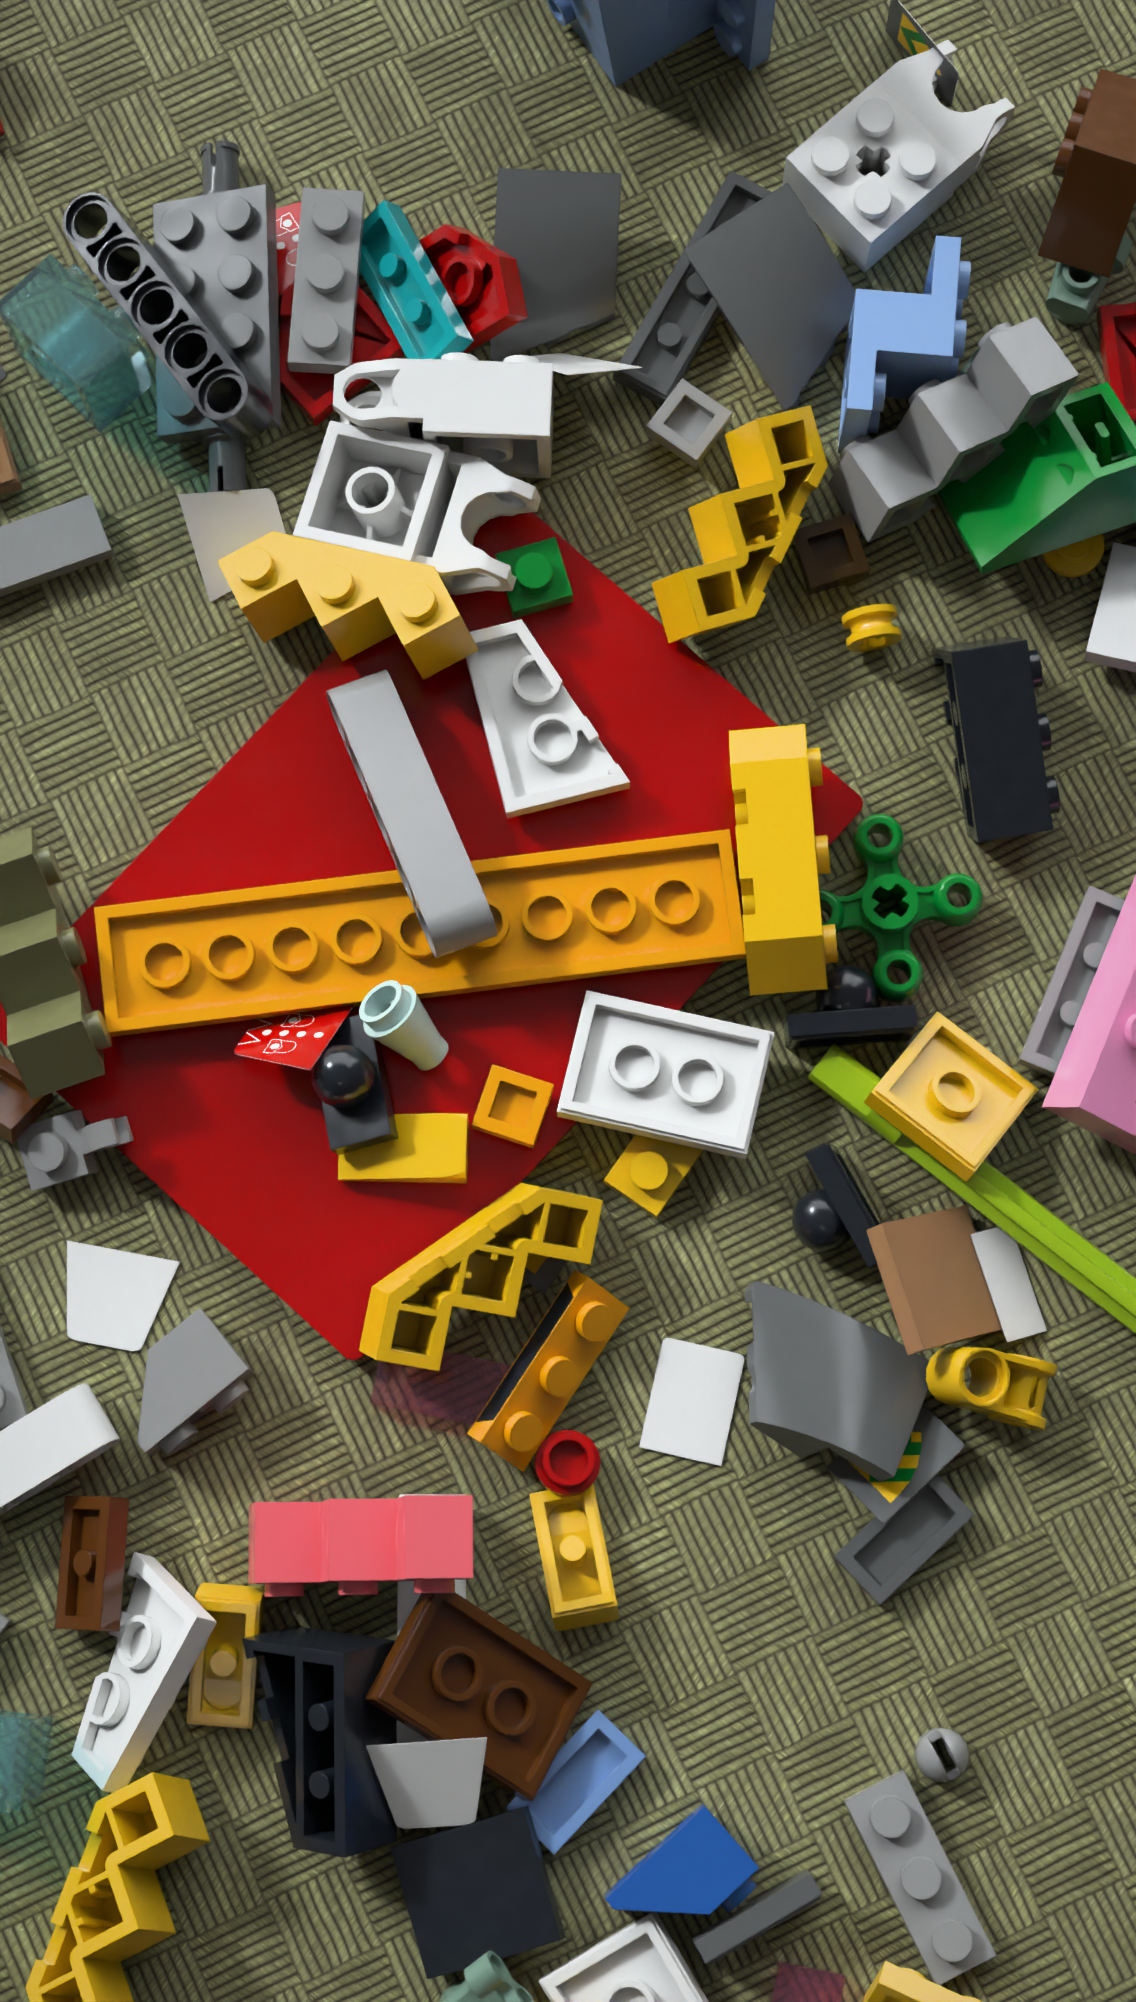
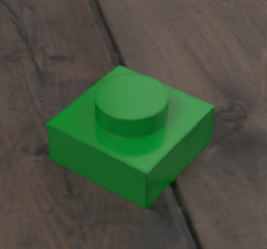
M555 537L495 554L496 560L510 565L512 575L517 577L513 591H505L513 619L573 602V593Z

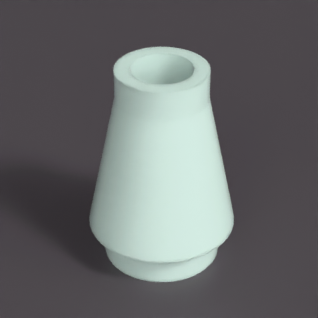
M393 980L385 981L374 987L363 999L359 1009V1016L364 1021L363 1027L367 1035L409 1059L420 1070H430L442 1062L448 1052V1043L437 1031L418 995L411 986L400 985L397 981Z

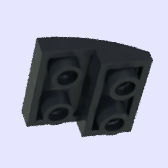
M528 1805L480 1818L471 1824L460 1825L400 1842L390 1847L427 1979L464 1970L488 1951H493L502 1959L562 1940L566 1937Z

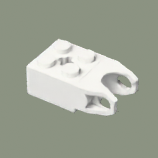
M949 40L938 44V48L954 64L953 55L957 48ZM934 48L899 60L786 157L782 186L787 182L789 183L812 220L864 273L953 196L954 190L977 171L990 143L1003 131L1013 117L1015 106L1006 97L994 104L984 105L975 111L963 113L950 110L942 105L934 94L938 85L934 74L942 65L943 58Z
M448 353L443 355L441 359L393 358L360 362L334 375L333 409L340 414V423L350 425L352 422L361 427L382 430V432L448 445L450 451L481 457L505 475L511 477L551 478L554 417L553 363H541L538 358L528 355L509 356L501 362L478 361L477 357L467 353ZM365 378L372 380L381 390L368 391L348 402L344 398L346 388L356 379Z
M330 421L293 536L434 566L448 593L452 595L487 590L513 591L517 577L512 575L511 566L491 558L483 550L474 547V537L484 523L495 517L537 512L541 497L536 486L505 475L481 457L450 451L448 445Z

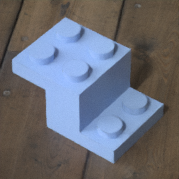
M936 235L924 282L923 294L856 288L846 337L837 452H842L847 445L857 438L865 436L867 433H878L880 412H883L885 397L909 399L919 387L931 380L938 379L943 383L957 377L959 358H963L967 323L966 320H961L963 299L967 300L971 273V261H960L961 237Z

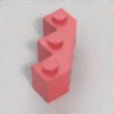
M405 1495L396 1499H327L322 1502H254L249 1505L248 1584H265L264 1597H304V1584L338 1583V1595H378V1582L414 1581V1593H455V1580L473 1578V1495Z

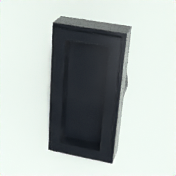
M847 965L832 968L826 973L828 989L816 990L815 1000L819 1012L787 1014L783 1025L785 1048L789 1047V1050L831 1047L834 1043L838 1046L909 1041L918 1027L916 1005L877 1007L879 993L874 980L864 970Z
M359 1015L346 1018L311 1069V1083L317 1096L322 1100L330 1150L337 1155L398 1139L381 1042L366 1034L363 1027L364 1021Z
M823 1143L805 1153L824 1189L810 1191L798 1200L792 1213V1227L795 1236L803 1246L815 1252L825 1253L840 1249L852 1237L868 1268H876L878 1265L866 1230L880 1223L837 1147Z

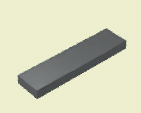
M730 170L686 248L772 192ZM684 251L619 361L622 364L642 368L613 372V380L661 406L680 380L684 379L721 315L719 306L689 263Z

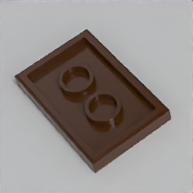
M456 1592L421 1593L368 1691L365 1700L429 1741L487 1737L482 1775L521 1800L533 1801L593 1683Z

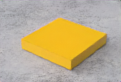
M937 1011L871 1091L864 1103L967 1182L1039 1089Z

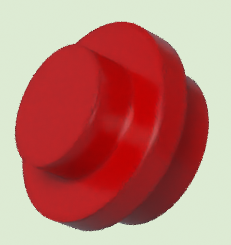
M561 1430L549 1435L540 1444L535 1457V1471L539 1481L550 1492L560 1496H575L585 1492L593 1485L600 1470V1455L597 1447L586 1435L574 1430Z

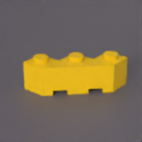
M811 405L757 418L724 434L740 489L718 494L688 508L704 564L681 570L651 583L668 643L723 629L756 616L766 595L763 590L775 565L782 562L801 523L802 517L799 515L811 491L818 487L828 467Z
M275 531L217 561L241 610L263 643L316 616L342 661H345L397 633L423 680L479 651L434 566Z
M805 724L729 731L730 767L735 804V829L750 996L828 989L826 963H838L835 924L822 925L818 875L831 874L828 836H815L811 787L823 786L820 747L807 748Z
M526 1183L518 1184L372 1286L359 1351L378 1361L439 1371L452 1306L515 1318L528 1253L591 1264L603 1200Z
M152 1772L95 1803L85 1829L90 1831L91 1834L79 1866H71L50 1921L56 1924L43 1960L36 1959L25 1987L30 2002H134L121 1961L176 1934L155 1870L210 1842L188 1779Z

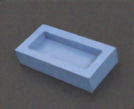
M597 1709L558 1751L534 1800L524 1801L516 1796L506 1808L513 1810L528 1805L537 1838L555 1854L646 1755Z

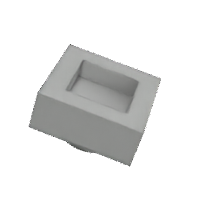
M682 378L647 424L646 435L696 469L732 421L733 412Z

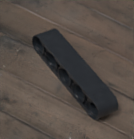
M89 192L73 199L63 216V229L67 238L198 410L234 439L245 441L261 435L269 426L273 415L269 396L138 226L102 194ZM103 226H105V229L101 232V234L97 235L99 230ZM139 267L137 273L129 279L130 274L134 271V269ZM173 309L170 317L161 323L164 315ZM207 351L202 363L194 368L199 356ZM242 395L235 409L227 412L233 399Z

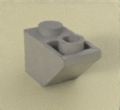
M201 1308L197 1309L148 1349L137 1443L149 1455L154 1456L160 1450H163L167 1456L174 1454L198 1434L199 1431L193 1424L212 1408L219 1415L224 1413L250 1391L244 1382L255 1373Z

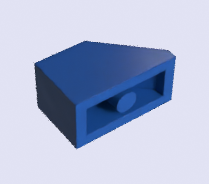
M702 1803L604 1895L605 1900L614 1910L710 1915L721 1905L729 1913L756 1888L757 1885L750 1876L759 1867Z

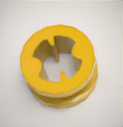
M873 604L845 613L841 618L842 626L851 631V635L846 638L847 649L853 652H867L889 647L902 639L901 629L892 624V621L898 615L896 606L893 604Z

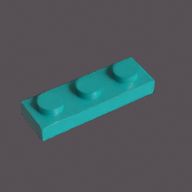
M383 200L364 220L360 271L407 359H441L443 355L448 353H462L474 341L401 207Z

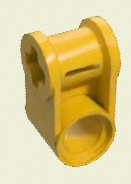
M947 1346L938 1350L930 1358L926 1368V1382L929 1391L935 1399L944 1404L987 1415L989 1419L1000 1423L1045 1431L1047 1420L1041 1416L1048 1379L1056 1376L1058 1365L1028 1356L1004 1353L991 1348ZM967 1365H969L971 1371V1381L968 1388L964 1381Z

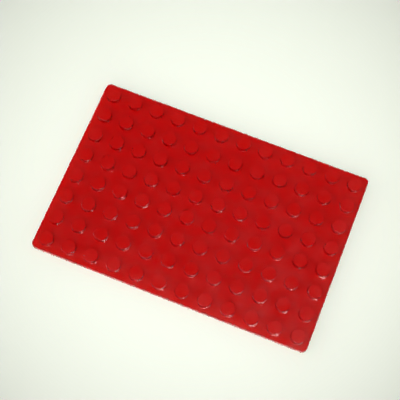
M529 512L514 516H498L490 519L478 529L474 537L473 546L483 550L494 559H496V553L555 537L573 593V602L513 619L505 591L487 590L461 595H449L469 632L522 619L562 679L563 686L583 716L588 718L598 733L599 740L614 762L619 764L629 779L630 788L507 819L465 658L423 680L397 633L345 661H342L334 649L70 927L76 928L85 950L87 963L80 965L92 1009L93 1011L100 1010L105 1020L94 907L397 870L335 723L326 695L327 690L384 669L388 671L470 861L730 829L742 924L743 905L739 879L729 731L777 727L779 725L681 640L668 643L664 626L536 514ZM821 762L823 786L811 787L815 836L827 835L828 847H830L860 814L863 801L859 794ZM725 961L420 999L437 1031L448 1043V1052L440 1064L430 1070L423 1071L412 1061L381 1043L394 1114H468L467 1183L338 1181L339 1155L330 1150L322 1100L317 1096L311 1083V1070L235 1054L236 1046L255 1019L110 1037L112 1046L103 1049L105 1074L55 1092L76 1111L81 1110L83 1117L90 1124L110 1118L117 1119L127 1116L134 1141L116 1146V1148L346 1359L357 1361L365 1355L359 1351L372 1286L512 1188L523 1183L577 1124L578 1121L557 1117V1108L586 990L680 1011ZM0 1002V1041L7 1047V1015ZM360 1006L353 1007L346 1018L359 1015ZM492 1064L554 1084V1090L534 1149L472 1129V1122Z

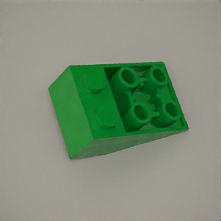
M1105 382L1066 395L1056 411L1035 428L1030 426L1027 421L1021 423L1012 434L1001 441L1006 451L965 483L956 479L947 483L938 491L941 502L979 570L984 574L1135 523L1136 426L1109 383Z

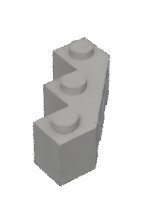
M1037 316L1014 326L1005 322L991 329L979 341L978 347L980 351L965 374L943 383L938 379H934L923 384L910 396L908 400L910 407L895 430L874 439L869 435L859 437L842 450L839 455L841 462L831 477L828 486L846 512L851 513L854 523L867 542H871L916 522L936 506L930 497L931 495L937 493L947 483L956 479L965 483L1006 451L1001 441L1012 434L1019 424L1027 421L1030 426L1035 428L1056 411L1079 374Z

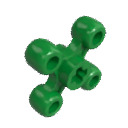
M873 814L867 816L858 824L853 835V849L856 856L864 864L867 872L866 882L857 893L849 896H837L829 891L819 890L821 910L825 911L829 917V921L822 925L835 924L836 935L839 932L850 929L859 930L870 937L877 948V961L872 970V979L879 996L888 1002L901 1003L912 998L918 992L923 982L921 963L912 954L909 945V936L912 929L919 923L927 920L940 921L948 926L955 927L969 924L977 917L982 907L983 893L980 885L974 878L960 873L945 876L937 884L928 887L912 884L901 875L898 867V857L904 844V833L901 825L894 818L886 814ZM871 834H881L888 840L889 845L883 848L875 847L869 842L868 836ZM950 893L963 895L967 906L962 908L952 906L948 902L947 895ZM890 898L897 900L900 905L896 914L890 913L885 919L876 914L879 903L884 904ZM898 968L906 974L908 981L904 984H895L888 979L886 973L889 969Z

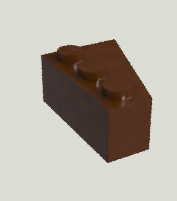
M1100 68L1093 90L1081 86L1052 171L1053 175L1062 177L1063 181L1038 256L1109 278L1136 202V79Z

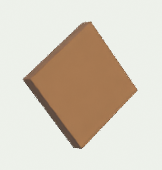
M966 1205L886 1222L866 1230L907 1355L1002 1330L970 1235L976 1232Z

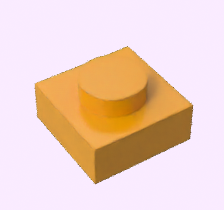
M492 1064L472 1122V1129L534 1149L554 1090V1084Z

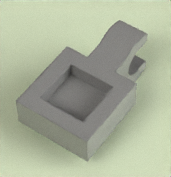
M81 1110L71 1111L33 1123L17 1139L31 1191L45 1189L99 1172L94 1153L134 1141L127 1116L117 1119L110 1118L86 1126Z

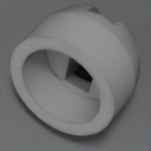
M934 1728L925 1732L919 1738L915 1747V1761L921 1773L927 1778L937 1782H950L959 1778L966 1770L969 1763V1749L963 1737L957 1732L947 1728ZM939 1738H942L950 1757L956 1765V1768L947 1773L931 1744Z

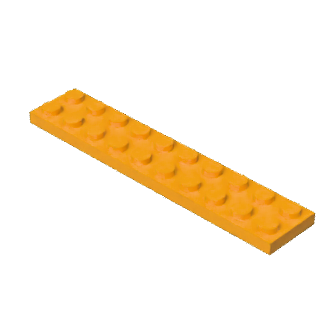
M730 829L470 861L492 912L497 936L439 958H435L398 870L94 907L106 1025L110 1037L268 1018L347 1005L357 1007L361 1005L365 996L374 987L390 980L397 981L400 985L411 986L419 999L745 959L744 931Z

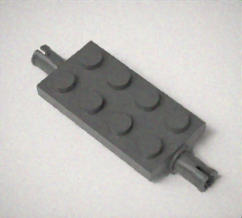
M216 141V153H213V144L211 142L205 143L200 148L203 194L153 204L154 248L269 396L273 415L266 429L281 427L275 192L266 184L239 189V146L230 141ZM173 309L164 315L161 323L170 317ZM207 351L199 356L194 368L202 363ZM156 354L157 437L167 444L186 441L200 442L208 449V492L247 490L245 447H250L252 441H241L232 438L203 415ZM242 395L233 399L227 412L235 409Z

